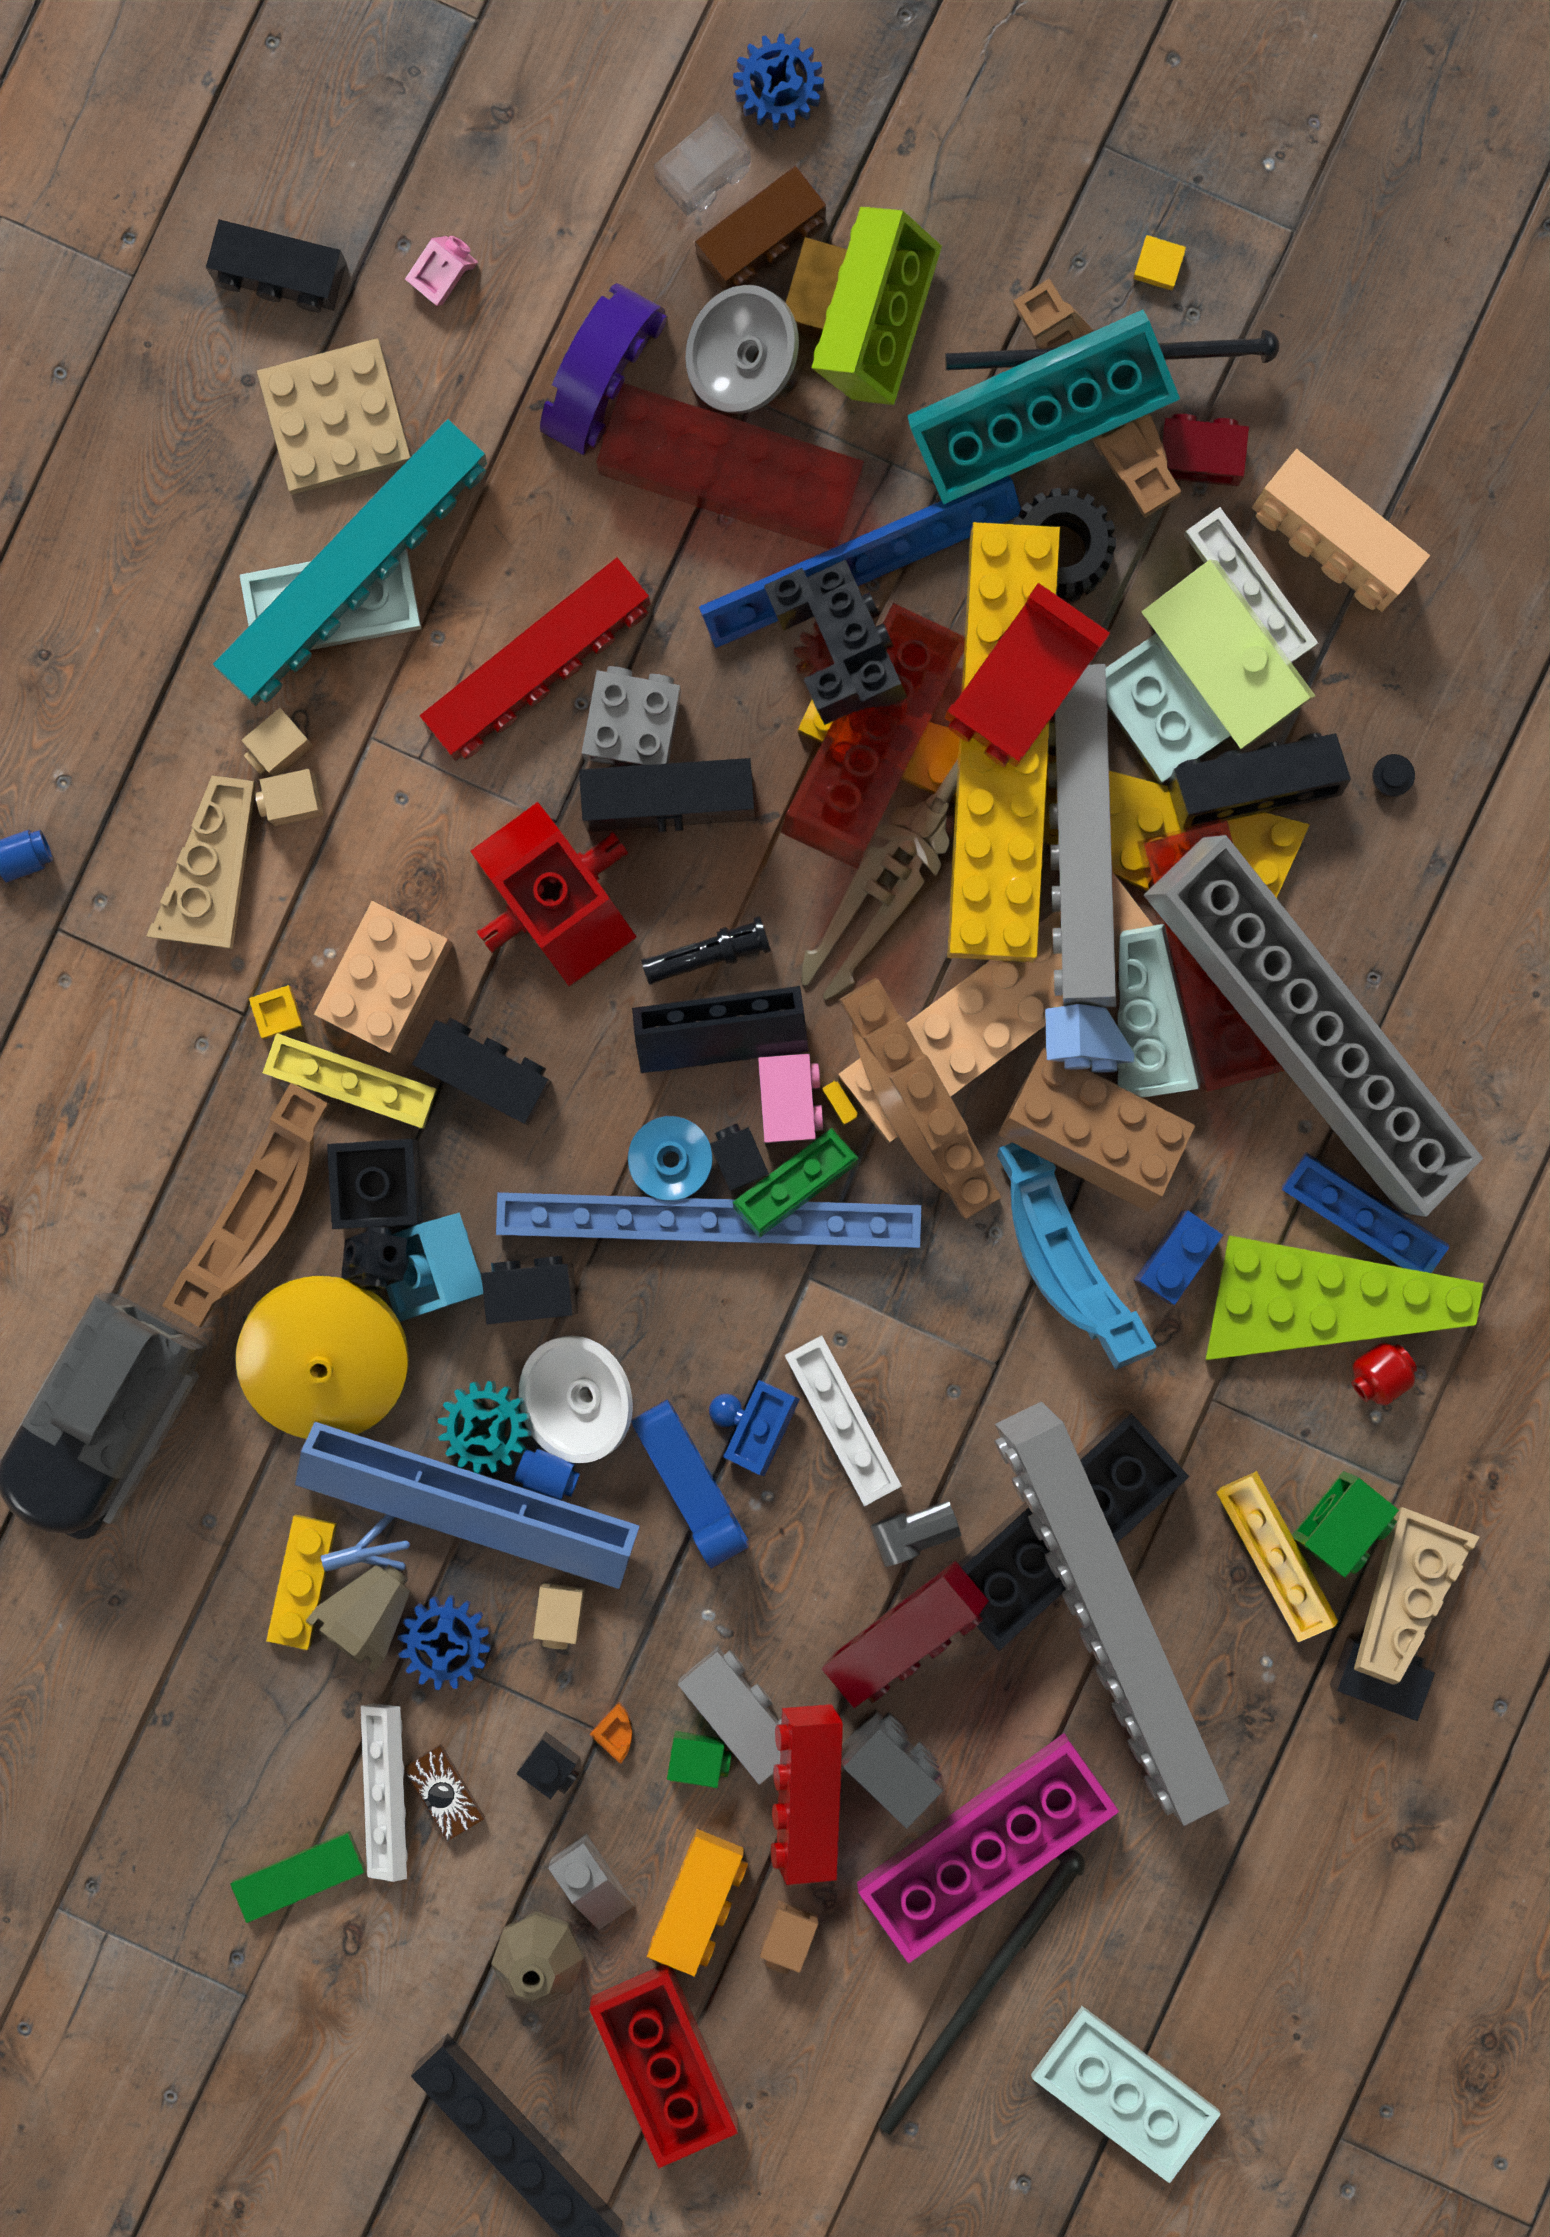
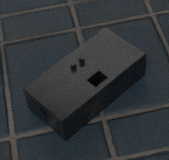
M751 758L579 770L582 821L587 832L658 827V832L662 833L667 832L666 827L675 826V831H684L683 825L755 821Z

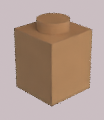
M778 1900L760 1946V1958L766 1960L765 1965L772 1970L788 1974L790 1969L800 1973L818 1926V1915Z

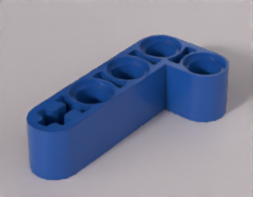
M667 1399L631 1419L638 1437L693 1532V1539L710 1569L749 1548V1541L670 1401Z

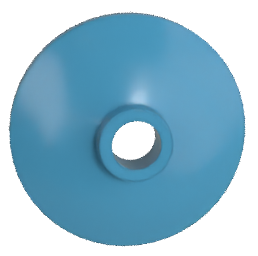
M664 1116L648 1122L635 1134L628 1151V1166L633 1180L646 1194L660 1200L675 1201L691 1196L704 1185L712 1168L713 1155L708 1138L696 1124L681 1117ZM675 1152L679 1155L678 1165L672 1168L665 1166V1155Z

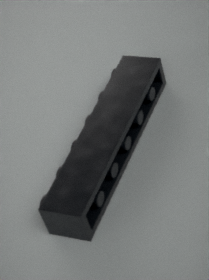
M448 2033L416 2063L411 2074L414 2081L560 2237H620L622 2220Z

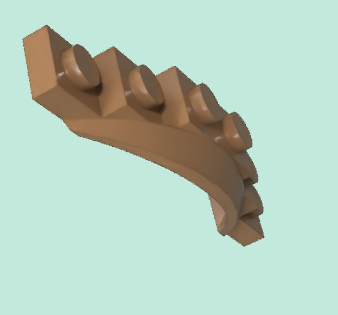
M1047 279L1013 301V306L1034 338L1037 349L1058 348L1094 331L1070 304L1062 300L1050 279ZM1150 413L1091 439L1099 454H1103L1121 485L1126 487L1144 518L1181 496L1182 491L1167 469V457L1164 446Z
M874 978L840 998L839 1001L852 1022V1033L858 1053L876 1098L896 1135L923 1172L941 1190L950 1195L959 1213L965 1219L1002 1198L984 1167L985 1162L967 1132L968 1127L929 1057L923 1054L904 1018L897 1013L879 979Z
M294 1083L289 1084L269 1119L271 1121L244 1175L202 1245L187 1267L180 1273L162 1305L164 1308L197 1327H202L217 1300L238 1287L269 1255L288 1227L303 1196L313 1160L314 1132L330 1106L329 1103Z

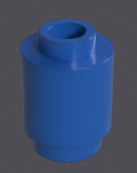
M28 829L0 839V876L6 883L45 869V864L53 861L49 844L42 830L31 832Z
M525 1449L514 1481L523 1484L524 1489L562 1501L564 1495L572 1497L580 1473L573 1471L575 1463L567 1462L558 1456L537 1449L536 1452Z

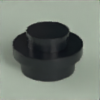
M1398 754L1384 756L1375 764L1372 771V781L1375 788L1383 795L1389 797L1403 795L1412 787L1415 780V770L1412 763L1404 756Z

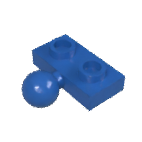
M758 1380L745 1410L742 1409L738 1398L731 1394L716 1396L709 1406L711 1420L716 1425L725 1428L737 1425L724 1458L758 1475L765 1476L800 1399L761 1380Z

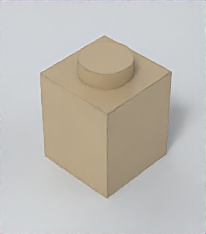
M281 708L276 710L241 740L249 749L244 754V757L260 775L265 770L272 776L280 775L313 747L312 743Z
M310 769L260 779L262 791L256 792L258 810L261 817L267 816L268 821L274 826L324 816L316 775Z
M543 1583L540 1586L533 1638L543 1640L542 1646L552 1649H567L568 1643L576 1644L579 1638L585 1588Z

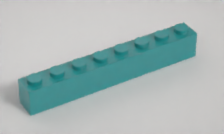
M447 419L213 663L218 672L255 706L261 700L265 703L270 701L282 688L283 684L280 680L291 669L297 672L308 662L312 655L309 650L320 639L327 641L335 634L341 625L339 619L349 608L353 611L357 610L370 595L367 589L376 579L385 580L395 571L399 565L397 560L399 555L408 547L413 550L419 546L428 535L429 531L426 528L436 517L440 520L445 518L458 502L455 497L466 486L472 489L482 480L487 472L484 468L487 465L485 453Z

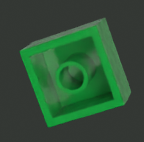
M1343 1471L1294 1531L1292 1536L1296 1542L1328 1568L1346 1577L1349 1572L1356 1574L1365 1565L1370 1557V1554L1366 1551L1377 1538L1380 1541L1385 1539L1397 1523L1394 1516L1398 1513L1399 1509L1362 1479Z

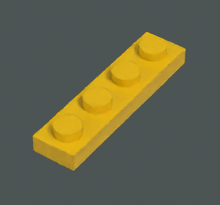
M1255 1471L1222 1486L1216 1493L1297 1642L1335 1627L1339 1621L1258 1472Z

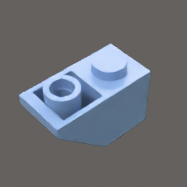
M1075 1004L1045 1009L1047 1060L1064 1062V1068L1070 1070L1088 1069L1092 1065V1072L1097 1073L1117 1071V1064L1134 1062V1052L1107 1008Z

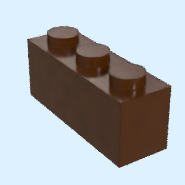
M795 165L695 241L696 255L724 291L736 286L749 285L757 277L758 273L756 271L768 262L772 265L778 263L790 252L791 244L802 236L804 239L805 237L811 238L824 226L823 220L826 219V204Z

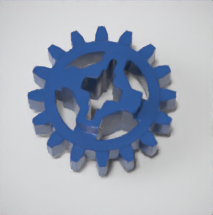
M781 33L778 35L777 43L771 44L766 35L762 36V47L760 49L749 44L747 46L749 59L738 57L737 68L741 72L733 73V84L739 87L735 90V99L737 102L746 101L743 106L744 115L749 116L756 112L757 125L762 126L766 119L772 120L774 130L779 129L781 120H786L788 125L794 128L795 116L797 115L808 120L810 118L808 104L818 107L820 95L817 92L824 90V79L817 77L822 73L821 62H812L814 58L813 48L810 47L802 52L800 50V38L796 37L791 45L785 44L784 34ZM797 65L803 70L807 83H804L803 78L796 74ZM786 71V82L781 81L772 91V82L776 83L779 78L783 77ZM751 81H754V86L761 89L762 96L760 99L753 92Z
M449 1595L445 1605H440V1601L434 1596L430 1599V1609L427 1610L420 1603L414 1608L418 1616L417 1619L409 1616L404 1619L403 1623L410 1631L398 1635L399 1641L407 1643V1647L398 1654L399 1658L410 1657L412 1662L406 1669L408 1674L417 1669L421 1672L419 1684L423 1685L429 1678L434 1679L435 1690H440L444 1681L449 1680L452 1688L456 1689L460 1685L459 1676H463L470 1682L475 1678L471 1667L483 1669L486 1661L479 1654L491 1650L490 1644L482 1642V1637L488 1635L491 1630L490 1627L479 1628L477 1623L483 1616L481 1611L474 1615L468 1613L470 1601L467 1600L460 1607L455 1606L454 1596ZM440 1615L438 1625L434 1629L419 1630L427 1619ZM457 1618L466 1624L471 1635H465L457 1625ZM443 1632L448 1634V1641L455 1642V1645H452L447 1652L441 1651V1644L435 1642ZM418 1650L426 1651L433 1661L432 1666L423 1660ZM457 1655H470L463 1665L449 1670L452 1659Z

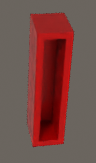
M832 1704L782 1708L781 1724L775 1727V1742L777 1750L780 1751V1764H775L773 1775L775 1788L779 1791V1802L773 1804L772 1820L774 1828L777 1830V1843L771 1844V1861L773 1868L779 1869L786 1885L837 1881L843 1722Z

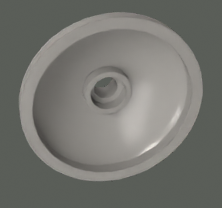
M754 285L732 287L712 298L696 317L686 345L687 374L697 395L713 408L732 414L752 412L772 401L787 384L798 356V329L791 310L779 296L767 289ZM757 351H759L758 357L754 362V355Z

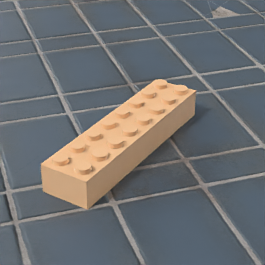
M1112 872L1116 973L1119 971V943L1122 931L1153 926V924ZM1054 912L1039 923L1037 958L1033 962L990 960L906 1023L923 1054L929 1057L950 1097L1046 1026L1045 1009L1064 1006L1063 995L1055 996L1054 970H1062V954H1054L1053 928H1061V912ZM859 1058L839 1073L838 1078L889 1144L898 1136L885 1116L869 1082L861 1058Z

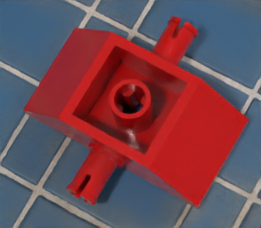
M536 802L470 850L508 903L505 906L507 910L482 929L476 931L491 953L495 952L497 948L520 931L524 933L529 932L567 985L571 987L637 938L619 910L598 883L600 879L598 875L623 856L629 854L614 832L610 833L608 837L585 854L581 852L576 853L539 802ZM549 883L554 887L563 886L559 891L561 897L556 901L552 899L544 901L542 899L547 894L544 887Z

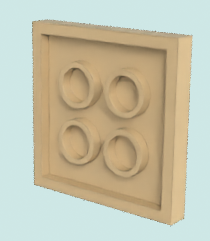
M378 338L257 370L291 495L404 465L411 458Z

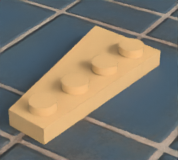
M211 776L191 825L193 828L185 847H182L176 862L177 867L169 887H166L160 901V909L154 923H151L146 937L233 949L256 783L254 781Z
M1404 1507L1399 1508L1398 1513L1394 1516L1397 1523L1389 1534L1354 1667L1356 1671L1393 1685L1401 1681L1425 1637L1424 1633L1442 1607L1444 1603L1442 1601L1451 1584L1458 1578L1464 1567L1462 1564L1469 1551L1474 1549L1480 1538Z

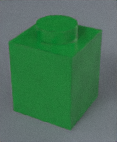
M675 1731L667 1780L718 1788L719 1776L728 1778L732 1752L724 1751L725 1742L721 1738Z

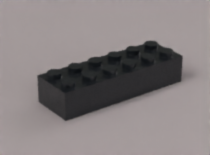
M1127 1410L1077 1454L1116 1544L1189 1478V1475L1139 1420ZM1026 1502L958 1563L989 1600L979 1614L983 1620L976 1627L998 1651L1062 1594V1591L1066 1590L1060 1577H1055L1046 1560L1045 1554L1050 1551L1043 1539H1038L1030 1524L1028 1516L1033 1513Z

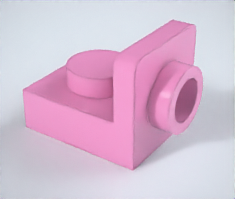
M443 236L432 238L405 280L436 306L443 305L464 272L473 270L478 261L469 254L470 248L457 237Z

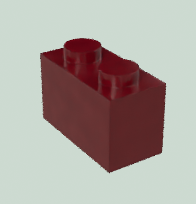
M1174 414L1171 418H1165L1160 427L1159 436L1167 457V469L1174 480L1239 486L1245 474L1249 426L1238 425L1239 422L1231 418H1216L1213 420V423L1197 421V417L1191 414Z

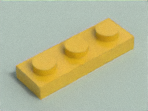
M301 1515L293 1516L266 1639L267 1642L305 1650L310 1648L315 1625L312 1628L306 1623V1620L314 1609L320 1605L326 1577L321 1555L331 1553L337 1523Z

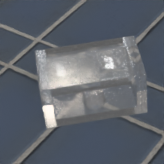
M716 112L653 165L655 180L688 217L696 209L699 212L707 209L718 196L716 192L728 182L730 185H734L744 178L750 169L748 166L751 164L750 148L719 112Z

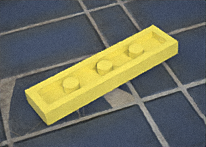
M276 1033L262 1072L422 1129L426 1125L438 1090Z

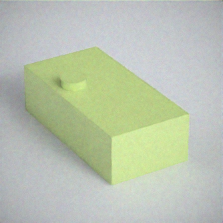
M1208 560L1141 611L1240 749L1248 747L1315 697V694L1217 560Z

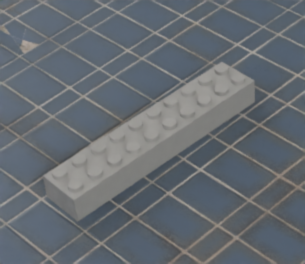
M1227 835L1203 837L1144 894L1153 908L1400 1213L1427 1217L1483 1159Z
M1041 1401L996 1423L995 1426L1001 1438L994 1440L995 1445L1004 1463H1009L1013 1472L1017 1475L1011 1479L1021 1501H1026L1033 1513L1028 1518L1039 1540L1043 1539L1050 1551L1045 1554L1046 1560L1055 1577H1060L1066 1590L1062 1591V1596L1073 1616L1077 1615L1083 1626L1078 1629L1081 1639L1089 1653L1093 1652L1099 1663L1095 1666V1670L1106 1690L1109 1689L1115 1699L1111 1706L1122 1727L1126 1726L1131 1736L1127 1742L1138 1763L1142 1762L1148 1774L1144 1776V1780L1152 1797L1155 1800H1159L1167 1816L1174 1813L1183 1826L1229 1804L1230 1801L1063 1421Z

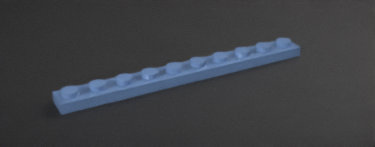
M497 1192L496 1235L920 1248L921 1205L807 1202L759 1238L733 1208V1201L735 1200L684 1198L666 1201L654 1197Z

